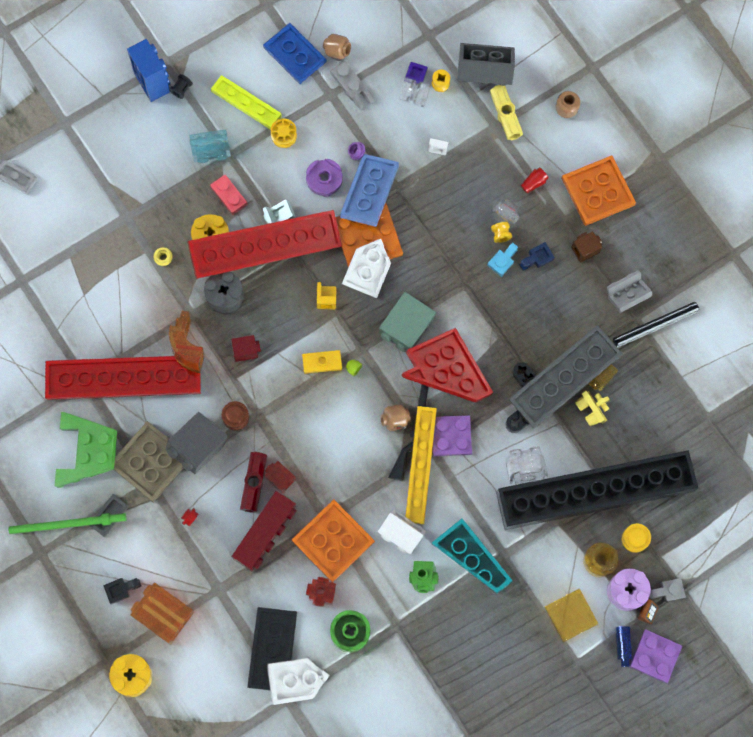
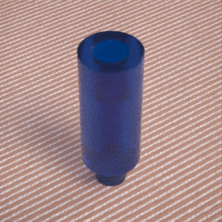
M615 627L617 658L621 660V667H629V660L632 659L630 627Z

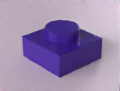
M410 62L405 81L422 86L428 67Z

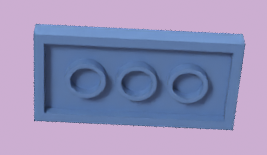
M364 154L341 210L340 217L377 227L396 176L399 162Z

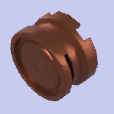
M238 401L229 402L222 409V420L228 429L238 431L247 426L249 413L243 403Z

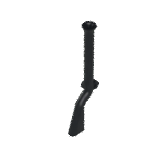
M421 384L418 406L426 407L429 386ZM415 427L414 430L410 431V437L413 438L412 442L401 450L388 477L389 479L404 480L407 455L413 450Z

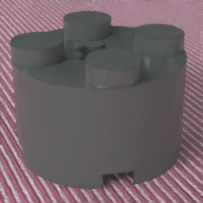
M232 272L212 275L205 282L204 294L208 306L213 311L231 314L240 308L244 297L243 288L239 278L232 274Z

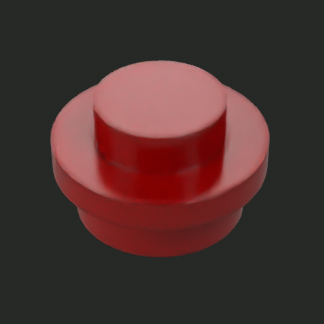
M195 508L192 510L187 509L182 515L183 525L190 526L199 514Z

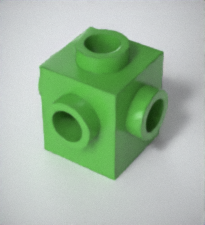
M414 561L413 572L410 571L409 583L419 593L434 591L435 584H438L439 580L434 562Z

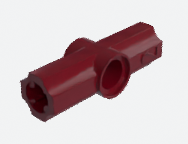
M260 452L250 453L240 506L242 511L257 513L267 461L266 454ZM252 478L259 480L258 485L255 487L248 484Z

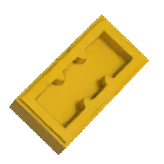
M340 350L302 354L304 374L342 370Z

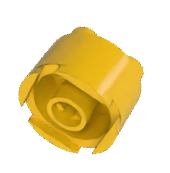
M213 214L203 215L195 219L191 228V237L194 240L208 237L211 234L213 236L227 233L229 228L221 216Z
M127 654L114 661L110 669L109 678L111 685L117 692L126 697H137L143 694L151 685L152 670L142 657ZM130 671L136 674L135 677H132L131 681L126 677L127 674H130Z

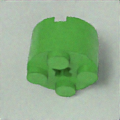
M353 610L339 613L331 623V640L343 652L353 653L365 647L370 637V624L367 618ZM347 627L355 629L353 636H350V634H345L347 632Z

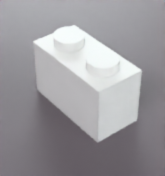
M394 509L390 512L378 532L385 541L395 543L401 552L411 554L427 531Z

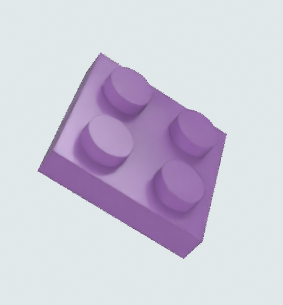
M470 416L436 417L433 456L472 455Z
M645 629L629 667L664 683H668L682 645Z

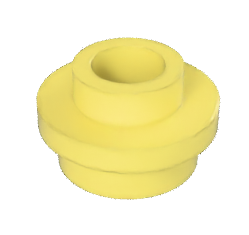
M164 247L157 249L153 256L155 263L159 266H167L173 259L172 252ZM162 255L167 256L165 260H161L160 257Z

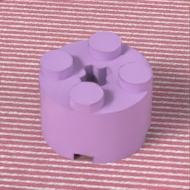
M624 569L612 577L607 586L609 601L622 611H633L645 604L651 591L646 575L636 569ZM628 586L632 589L630 594L629 591H625V588Z

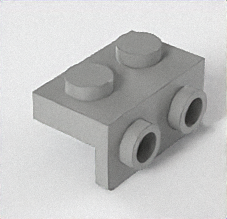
M639 270L607 286L608 299L620 313L652 296V291L642 280Z

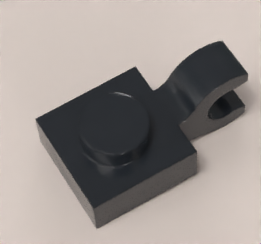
M123 578L103 585L111 605L129 598L128 591L142 587L140 580L137 578L126 583Z

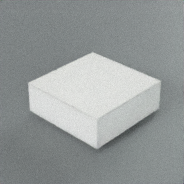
M430 138L428 151L446 155L448 142Z

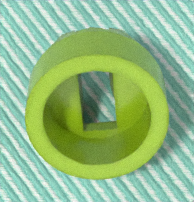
M353 359L347 362L346 369L349 374L355 376L363 364Z

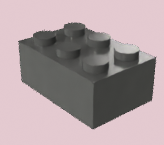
M460 43L457 80L467 83L480 82L482 84L494 83L502 86L512 85L515 68V47Z

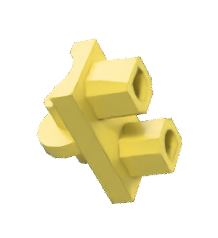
M589 391L583 392V396L575 403L580 411L585 410L589 406L592 409L593 413L585 417L588 424L593 426L608 421L599 407H602L604 412L608 411L609 407L606 403L610 400L609 397L602 398L600 393L595 395L598 401L596 403Z

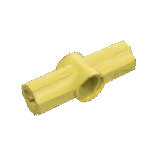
M497 85L490 89V95L498 113L497 118L503 126L507 140L512 141L522 136L523 132L515 113V106L509 98L506 87Z

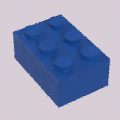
M145 39L127 48L133 73L150 102L170 93L169 85L171 83L168 79L167 67L163 59H159L157 56L158 52L154 44H149L148 40Z

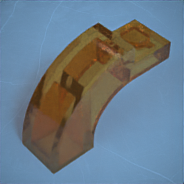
M182 311L180 318L177 317L175 326L170 325L169 327L171 350L179 364L190 371L201 373L205 358L203 347L195 346L187 340L191 324L190 313Z

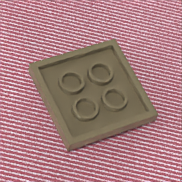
M147 421L115 457L113 470L154 503L184 467L177 459L171 458L165 450L169 438Z

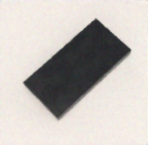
M257 608L247 688L270 691L268 664L292 660L297 611Z

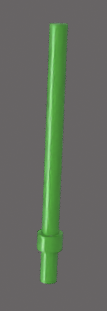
M105 513L96 517L9 526L8 531L9 534L95 524H102L104 526L111 525L113 522L127 521L126 513L113 515Z

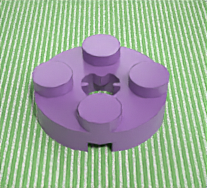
M331 159L316 160L307 168L306 183L309 189L317 195L329 197L337 192L342 185V170ZM328 174V180L322 181L320 175Z

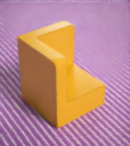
M317 282V309H336L335 286H321V282Z

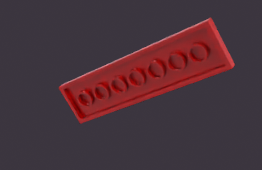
M334 210L187 241L196 279L342 247Z
M200 355L45 361L46 400L201 394Z

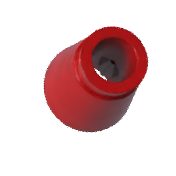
M539 167L531 172L521 184V187L528 194L544 185L549 177Z

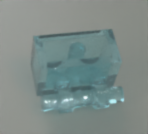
M226 129L189 135L194 162L206 163L209 160H225L227 157H231Z

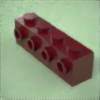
M275 491L232 554V559L251 572L254 569L258 570L264 561L262 557L265 552L269 553L275 545L273 542L275 537L282 535L286 528L284 524L296 514V503Z

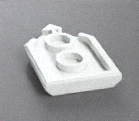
M381 239L355 250L342 282L343 285L374 298L378 297L391 265Z
M308 658L268 664L273 705L313 699L330 675L321 670Z

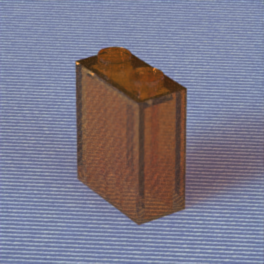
M154 582L153 585L149 584L146 587L141 601L134 603L130 615L171 645L195 612Z

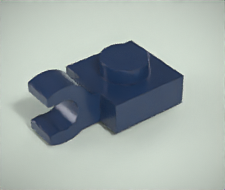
M546 242L529 250L530 256L521 260L522 263L519 265L523 271L530 268L533 264L539 268L553 261L555 257Z

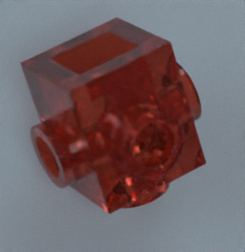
M317 577V580H312V584L308 583L306 595L309 596V601H312V605L324 607V604L333 605L336 583H331L328 578ZM318 590H323L324 593H323V594H318L317 591H318Z

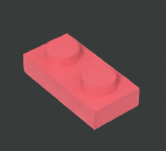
M226 175L210 184L211 189L232 215L248 205L247 201Z

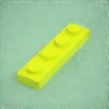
M222 75L211 88L212 93L270 130L272 124L282 117L279 111Z

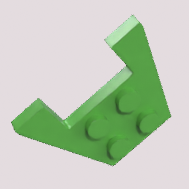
M61 412L60 429L62 431L79 430L75 469H56L54 486L61 488L66 484L76 483L83 478L93 477L113 470L117 431L69 413Z

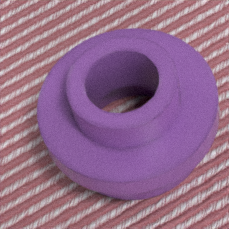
M353 142L348 148V154L353 160L361 159L365 153V146L361 142Z

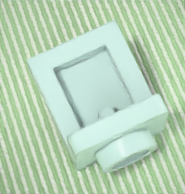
M284 200L272 208H263V216L267 224L295 218L288 200Z

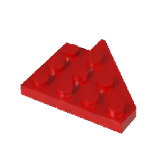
M456 327L406 351L414 368L402 373V377L475 403L493 394L491 387Z

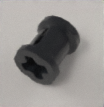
M179 74L177 82L174 86L170 87L169 91L176 97L183 99L185 91L193 85V82L185 75Z

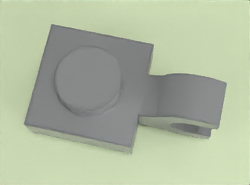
M681 578L661 582V588L650 591V599L664 596L665 602L686 598Z

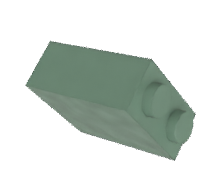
M404 292L379 327L380 337L387 342L392 341L400 351L406 352L417 345L435 319L436 312Z

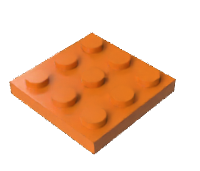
M612 155L561 177L585 226L636 205V201Z
M387 203L384 205L377 227L343 219L340 216L336 217L342 250L348 267L357 248L378 239L382 240L389 259L403 256Z
M334 499L291 540L332 583L375 543V540Z

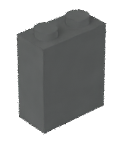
M198 411L168 440L165 450L171 458L177 459L187 471L196 474L225 445L228 435Z

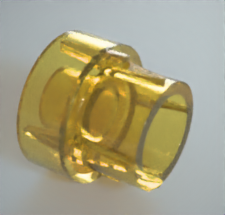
M607 543L593 544L586 550L583 557L586 571L592 576L599 578L610 575L617 568L618 552ZM597 555H602L605 558V565H599L596 562Z

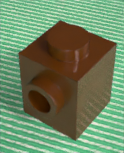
M592 231L588 234L585 232L579 235L577 240L573 241L571 248L581 263L599 254L603 244L600 237L596 236Z

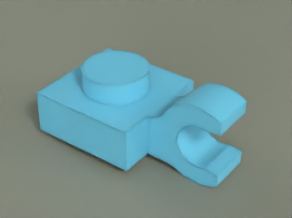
M512 243L505 253L499 250L488 262L487 266L502 277L514 264L511 257L518 251V246Z

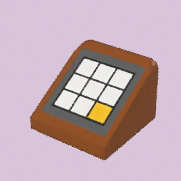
M648 599L643 604L638 619L647 624H652L658 606Z

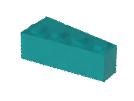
M463 518L432 542V545L497 594L513 582Z

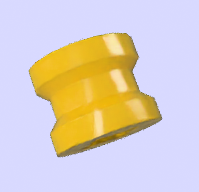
M439 69L432 76V87L437 92L446 91L450 85V74L446 70Z
M500 222L491 226V230L495 235V243H502L512 239L508 222Z

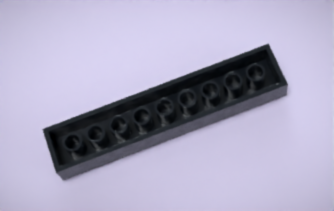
M689 450L498 488L496 495L504 530H510L692 493L698 489V484Z

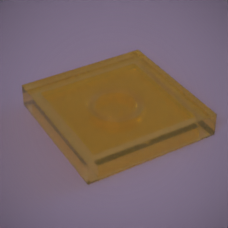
M580 588L544 607L562 642L598 625Z

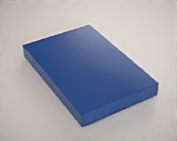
M291 23L287 24L263 44V48L299 84L327 62V59Z

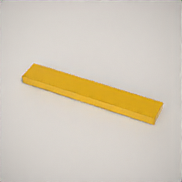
M417 406L405 517L415 524L424 525L437 408Z

